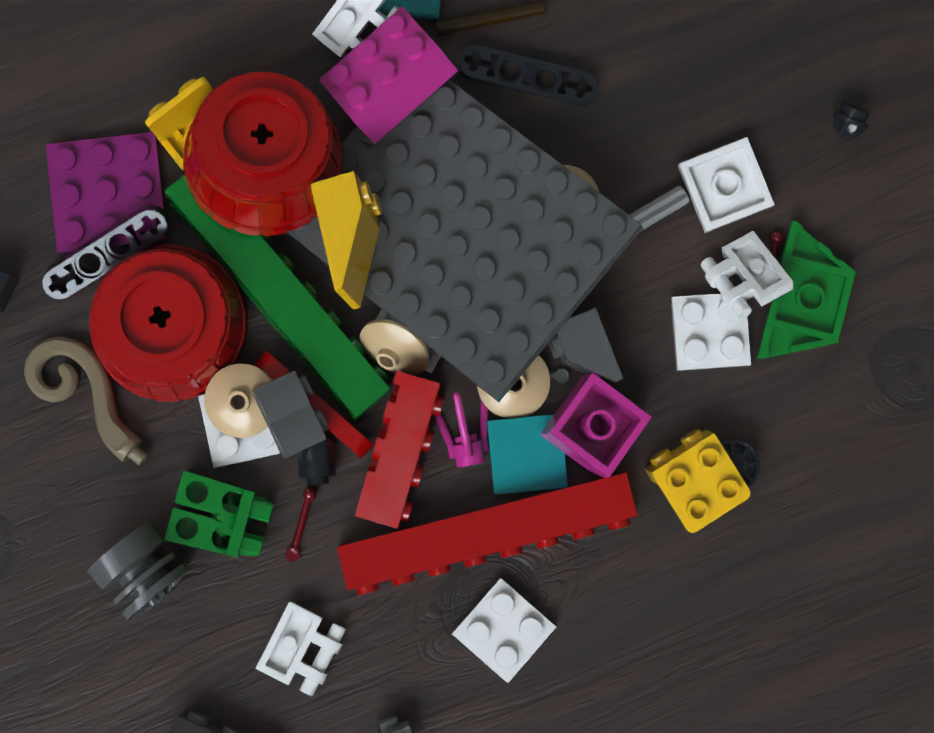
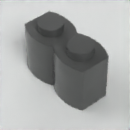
M293 371L252 390L255 401L283 459L326 440L324 432L329 430L328 424L321 410L314 411L310 405L308 398L313 396V393L304 375L298 377L296 372Z

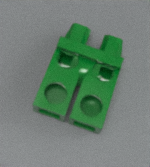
M183 470L174 503L206 511L210 515L206 516L173 507L164 540L233 557H239L240 554L260 556L265 537L246 532L250 518L269 523L274 503L256 496L257 492Z

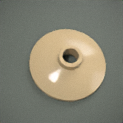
M377 319L368 322L360 333V344L366 351L365 355L375 365L391 374H396L397 370L415 376L422 373L429 363V351L426 344L413 334L407 326L401 323Z
M538 355L521 375V387L518 390L510 389L499 403L477 386L479 396L484 405L494 414L508 419L523 418L537 411L545 402L550 390V374L543 359Z
M244 363L229 365L218 371L208 383L204 399L205 409L212 424L226 435L237 438L251 437L264 431L268 425L260 412L252 390L273 381L271 377L262 369ZM235 395H241L245 399V406L242 409L234 406L233 398Z

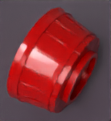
M251 72L236 76L220 84L202 102L185 139L183 169H185L184 175L191 195H194L193 198L199 207L207 215L210 214L213 220L231 230L233 228L236 232L243 234L272 236L287 233L288 230H296L311 222L313 217H317L310 184L342 174L343 152L338 131L332 119L327 114L321 101L309 88L299 81L281 74ZM261 124L266 125L267 131L273 132V137L267 138L266 144H258V139L251 137V131H257Z
M168 244L147 247L141 252L121 261L101 281L94 295L90 311V336L93 348L109 375L123 388L130 390L131 393L149 400L156 399L159 402H179L181 399L183 401L193 399L205 394L208 383L218 371L238 363L248 336L249 326H247V322L249 321L246 301L242 297L244 295L241 288L216 259L209 257L208 254L180 245ZM160 306L162 311H169L171 317L166 319L167 326L164 328H160L157 323L151 324L149 321V317L154 315L155 307Z

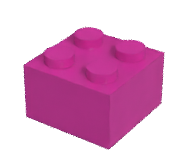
M592 372L581 376L540 435L595 477L609 478L652 417Z

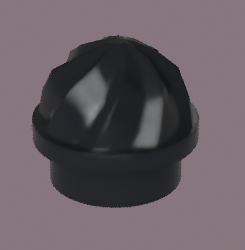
M843 102L839 111H834L833 128L840 138L845 140L857 138L868 128L869 124L866 123L869 116L868 112Z

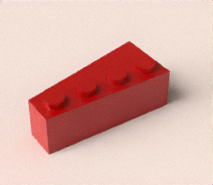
M396 370L393 384H395L394 391L386 405L382 422L384 424L375 443L372 455L373 461L366 474L355 516L398 529L400 522L408 523L414 502L408 501L407 498L411 486L416 488L419 486L424 466L418 465L421 451L429 452L435 431L428 428L432 415L440 416L445 395L439 394L440 383Z

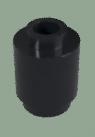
M328 431L324 432L326 440L298 452L299 478L306 479L307 485L329 484V477L336 476L334 441L330 440V432Z

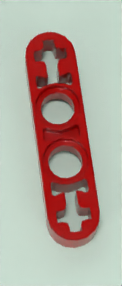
M267 350L254 363L256 367L265 371L272 380L291 373ZM312 391L313 396L309 397L308 400L313 410L317 411L320 409L328 424L329 431L362 459L374 444Z

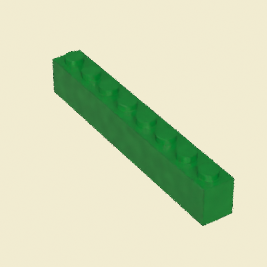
M185 175L165 190L167 202L229 273L232 279L353 422L388 394L390 388L387 383L390 380L385 372L378 365L372 367L363 357L366 351L353 336L348 339L339 329L342 323L336 314L329 308L325 311L316 301L319 296L314 288L306 280L301 283L292 273L295 268L286 255L282 252L277 255L268 245L271 242L269 236H263V234H259V236L236 232L233 228L231 230L213 220L210 214L207 215L199 207L193 198L194 195H191Z

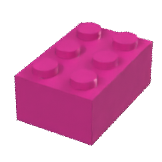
M400 7L322 76L319 81L352 121L376 144L458 70L403 7Z

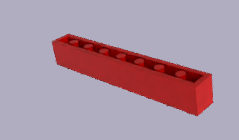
M627 473L610 476L609 478L594 480L338 546L337 551L347 591L356 589L357 595H362L379 590L378 583L392 580L393 586L415 581V573L428 570L429 577L451 572L450 564L464 561L466 568L487 562L485 555L500 552L501 558L523 553L521 546L536 542L537 549L559 544L558 536L572 533L573 540L594 535L593 527L608 524L610 531L630 526L629 518L638 515Z

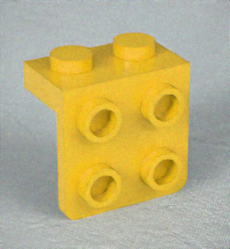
M205 77L187 81L181 86L177 96L169 102L157 104L149 112V117L145 120V124L183 172H185V169H183V154L189 127L200 105L209 93L213 91Z
M699 428L682 437V445L670 452L667 448L649 459L651 465L644 468L651 481L660 487L681 523L690 533L699 531L750 497L748 486L715 433L706 429L701 432Z

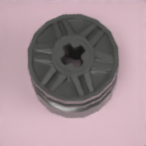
M150 522L144 523L124 537L87 570L101 590L108 589L119 583L122 589L112 601L114 606L121 604L129 597L132 599L133 602L121 613L126 621L157 606L176 590L181 579L189 572L184 564L179 565L171 572L165 569L177 558L174 552L160 559L156 558L154 553L160 548L164 539Z

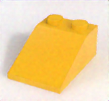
M352 171L311 183L310 185L334 290L354 310L361 308L380 229L377 215L382 214V209L377 194L371 192L368 182H362L357 174Z

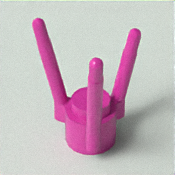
M456 392L453 394L460 436L455 437V443L442 414L440 413L439 417L435 416L437 425L447 445L449 459L455 458L456 467L484 463V453L489 452L487 440L488 408L481 400L479 440H477V434L468 433L461 396Z

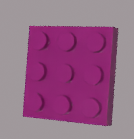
M152 132L45 144L58 254H69L145 205H157L165 211L158 140ZM145 216L144 225L135 231L139 241L142 240L139 237L140 232L145 228L151 226L154 230H157L158 218L151 220L148 216ZM166 230L165 235L155 243L169 242L168 230ZM116 234L110 238V244L113 248L131 246L130 239L124 234Z

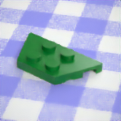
M796 221L790 222L780 261L781 267L793 281V290L770 302L756 356L757 359L762 360L838 343L856 272L843 260L837 259L828 247L821 241L815 240Z

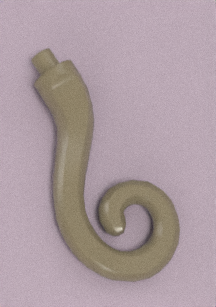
M56 336L36 344L29 352L24 367L25 380L33 394L44 401L53 403L64 401L72 396L77 389L79 375L70 363H62L58 366L62 382L57 387H51L45 383L42 377V369L47 360L57 355L73 359L84 369L89 378L97 430L104 444L121 462L124 463L131 459L138 466H141L149 455L139 447L142 439L120 420L108 373L99 361L96 353L86 344L69 337Z

